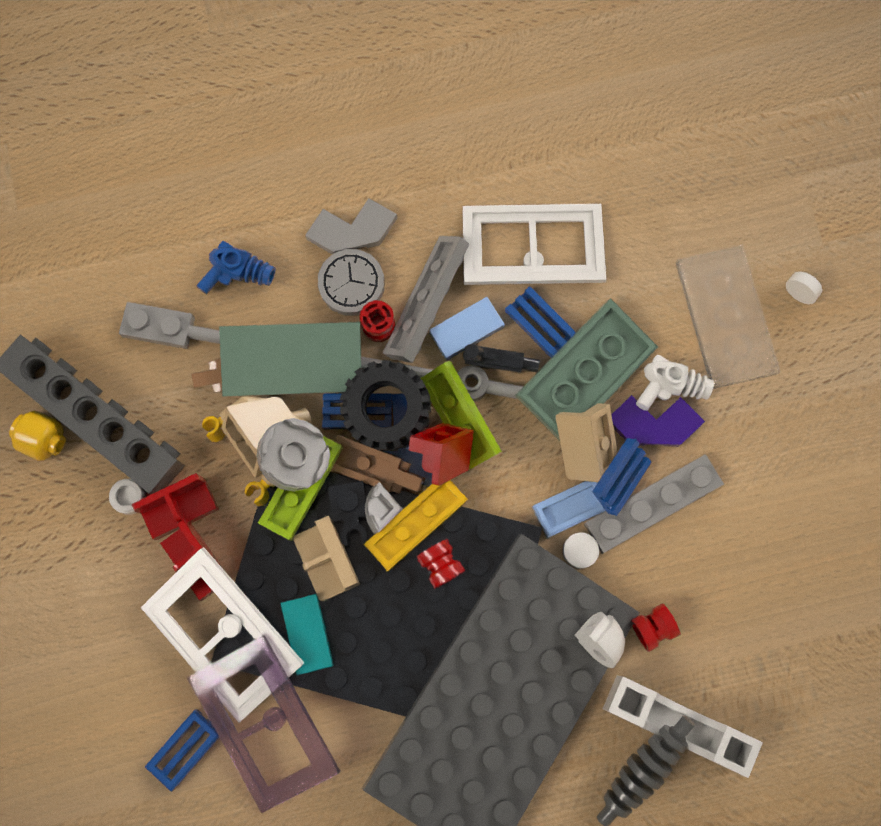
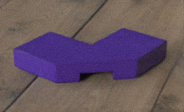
M632 395L611 414L614 430L625 441L627 438L637 439L639 446L664 445L679 447L705 422L681 397L657 420L648 411L639 408L636 405L637 400Z

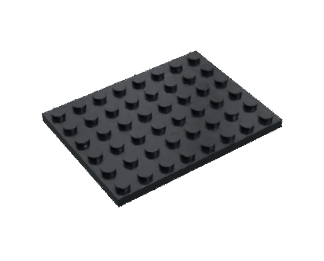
M329 472L295 535L316 526L315 521L326 516L332 519L328 487L359 482V480ZM364 483L365 494L367 498L368 493L373 486ZM270 486L267 489L269 492L267 503L263 506H257L235 583L290 646L281 603L314 595L316 591L307 571L302 566L304 563L294 540L290 541L258 523L278 488ZM393 491L389 492L403 509L419 496L405 491H401L400 494ZM461 506L389 572L362 543L360 533L358 531L350 532L348 535L349 546L344 548L360 585L326 601L319 600L334 666L297 675L295 671L283 683L406 717L518 534H523L538 544L542 527ZM366 518L359 519L360 524L368 533L369 540L375 534L370 529ZM344 522L334 524L339 536L344 527ZM448 539L453 548L451 553L453 555L452 559L460 561L465 572L434 589L429 580L431 571L421 566L417 556L435 544ZM227 608L226 613H225V616L228 615V614H233V613ZM243 625L241 631L232 638L224 637L216 645L211 660L213 664L256 676H261L275 663Z

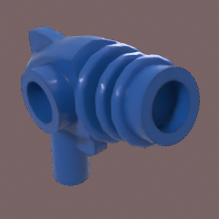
M222 241L218 248L213 249L209 253V261L213 267L196 287L207 295L218 281L224 285H229L232 279L237 281L245 279L247 283L252 280L253 283L258 282L260 286L263 284L270 286L274 279L276 268L271 266L269 262L264 263L263 260H258L257 256L252 257V253L234 248L229 243Z

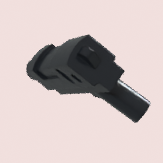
M474 344L465 346V352H463L464 364L467 366L503 370L521 374L522 371L537 373L539 369L540 359L524 357V353L476 346Z

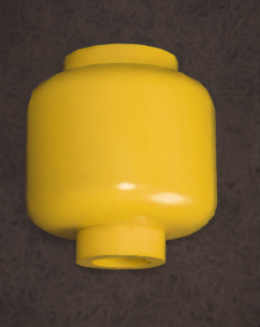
M32 410L25 414H20L13 421L9 430V437L11 438L13 448L37 461H45L52 455H58L66 442L61 422L40 411Z

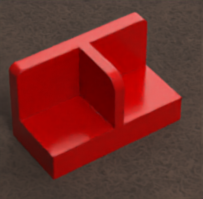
M441 423L410 436L409 451L423 454L422 468L424 471L432 473L433 485L440 486L469 470L474 430Z
M197 473L132 504L134 511L142 515L153 540H158L179 530L180 528L177 523L181 520L193 523L219 510L206 479Z
M181 520L177 523L180 529L160 542L174 563L172 568L175 572L203 547L220 565L193 524L188 521ZM201 577L190 587L199 601H203L214 593Z

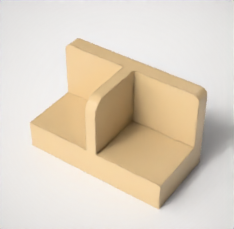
M598 403L583 413L560 412L556 415V422L566 477L571 480L599 482L618 453L610 404Z
M329 516L315 521L316 526L293 537L304 563L302 566L307 571L320 601H326L360 585L333 520Z

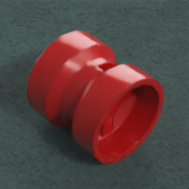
M374 300L364 305L360 312L364 335L369 340L384 342L391 337L396 324L392 308L387 303Z
M448 539L435 544L417 556L421 566L431 571L429 580L434 589L465 572L461 562L452 559L453 555L451 553L453 548Z
M663 603L652 608V612L649 615H639L631 620L634 623L632 626L633 630L647 652L658 648L661 641L665 639L672 640L681 635L677 622Z

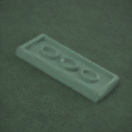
M610 298L516 393L515 397L560 441L556 422L557 414L560 412L583 413L598 403L604 404L658 346Z
M360 322L219 326L222 396L345 392L347 388L345 383L348 378L352 380L356 375L354 372L361 368Z

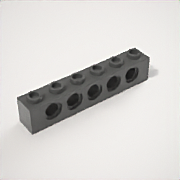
M20 334L0 357V373L149 494L168 487L185 466L177 460L181 453L166 441L159 445L150 437L154 432L139 420L135 424L131 423L125 418L128 411L115 400L111 399L109 403H106L101 399L99 395L103 391L87 378L80 382L73 376L77 370L62 358L55 362L48 356L52 350L35 337L30 342ZM46 366L44 375L36 379V371L40 367ZM71 386V394L66 399L61 400L62 390ZM97 406V415L92 420L86 421L87 411L91 407ZM118 427H123L124 433L122 438L112 442V432ZM143 448H149L150 456L147 461L138 463L137 455L139 451Z

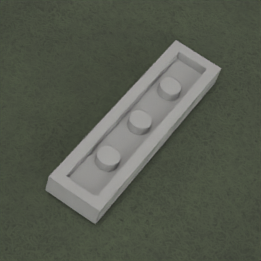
M439 236L383 351V354L389 358L413 363L421 349V344L429 327L435 320L439 306L449 291L450 283L464 259L469 243L462 237Z
M705 454L629 497L617 516L608 514L605 511L585 522L584 525L590 535L597 541L599 550L603 554L719 488L724 483Z

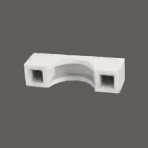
M616 676L603 706V710L660 737L662 736L659 733V729L664 725L674 726L683 715H686L695 723V727L686 736L687 749L747 778L750 776L763 743L725 724L690 710L623 676Z

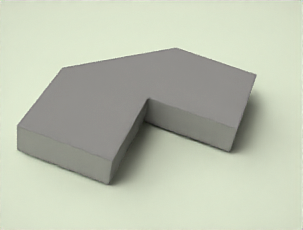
M368 198L352 224L322 209L305 237L308 241L330 254L344 249L379 246L397 220V214Z

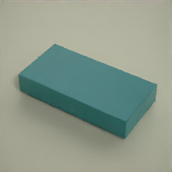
M317 594L281 603L290 647L304 662L296 670V674L301 675L334 666Z

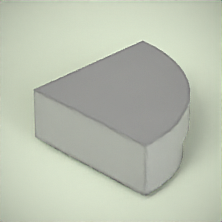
M380 482L371 488L365 503L366 519L374 534L380 532L403 509Z

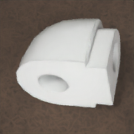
M598 612L591 616L575 634L579 640L578 642L587 652L606 667L614 668L624 652L625 638L623 630L613 616H606L603 612Z

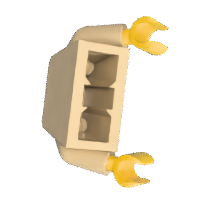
M242 396L221 411L218 419L214 416H208L202 422V427L208 432L207 438L211 442H219L226 435L255 478L261 476L262 480L260 482L253 481L245 487V495L248 497L254 491L261 489L260 496L254 501L256 506L266 504L269 499L267 489L270 486L275 487L260 471L256 457L258 442L265 431L275 423L291 418L304 420L312 424L311 415L306 408L291 412L279 397L265 399Z

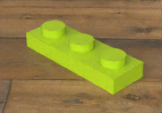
M451 361L443 363L420 378L424 382L429 392L430 400L443 423L474 430L469 470L502 452Z
M325 436L323 439L326 446L328 445L330 459L329 466L323 477L304 490L289 491L277 488L258 522L260 525L292 541L343 449L342 445Z

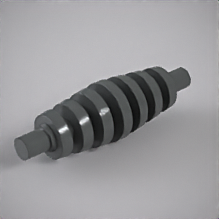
M683 715L671 727L664 725L659 729L662 737L654 734L648 739L649 745H641L637 749L638 754L633 753L627 759L628 765H623L619 771L620 778L616 777L611 784L613 790L608 789L603 796L606 806L597 815L598 821L603 826H609L617 816L627 818L632 813L631 807L637 809L643 804V799H648L654 794L653 789L658 790L664 784L663 777L668 778L672 772L670 764L676 765L680 759L677 751L684 753L688 747L686 736L695 727V723L689 717Z

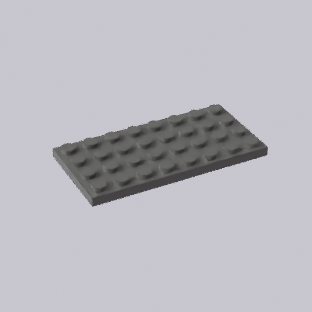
M518 534L364 783L363 791L417 826H517L608 667L599 663L578 642L579 640L575 634L591 616L598 612H603L606 616L611 615L614 617L623 630L624 638H626L634 624L631 620L637 617L640 612L523 534Z

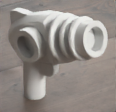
M656 355L652 363L647 364L644 368L645 377L650 383L636 402V405L642 410L648 411L656 397L668 400L671 394L679 396L681 392L683 397H687L689 394L690 397L695 396L696 399L702 398L707 400L712 393L714 380L708 379L706 375L701 378L700 373L695 375L694 369L688 372V366L668 361L664 357Z

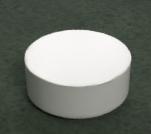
M795 272L786 282L788 293L794 299L804 304L815 303L822 293L820 282L806 272Z
M132 479L119 480L112 486L109 493L111 506L116 511L126 515L137 513L134 511L132 504L147 497V492Z
M575 533L563 545L565 561L577 569L591 566L599 556L597 541L587 533Z

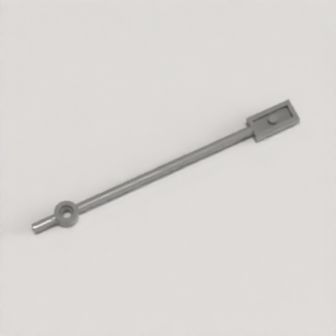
M131 302L126 303L119 330V335L123 338L188 349L190 339L220 344L219 330L194 326L195 317L191 313ZM361 356L362 370L368 367L367 363L373 361L376 364L382 363V360ZM405 365L410 370H414L420 378L432 371V369ZM466 366L458 371L459 377L474 402L482 399L486 393L517 399L515 395L523 387L488 380L486 372L477 366ZM474 377L477 379L478 384L475 387H468L465 384L466 379Z

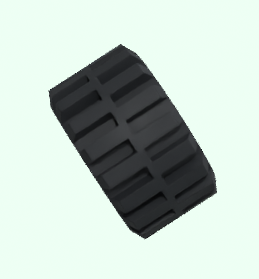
M382 360V363L377 364L375 361L367 363L368 367L363 370L361 368L357 369L354 372L356 374L352 380L348 378L345 383L347 386L345 393L342 392L340 400L343 401V405L340 407V413L345 420L343 423L357 441L370 448L381 451H398L400 448H406L409 446L410 436L422 432L429 424V416L432 409L429 392L414 370L407 368L405 364L397 362V364L392 363L390 360ZM392 386L404 394L407 400V411L403 419L396 425L380 427L369 419L366 411L367 402L371 394L377 389Z

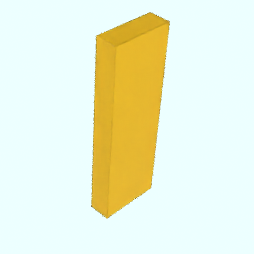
M451 480L440 486L431 484L364 545L389 572L463 506L468 499Z

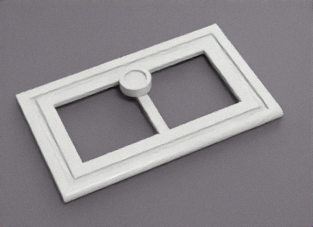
M601 204L463 206V239L469 243L464 254V285L606 283ZM583 222L586 265H543L544 258L537 251L536 223ZM529 223L530 252L524 256V266H482L481 224Z
M204 547L190 558L141 607L239 723L304 664L302 659ZM200 577L233 613L220 619L218 623L219 632L202 649L194 643L167 611ZM243 625L275 663L239 695L206 657V654L224 637L232 638L241 631Z

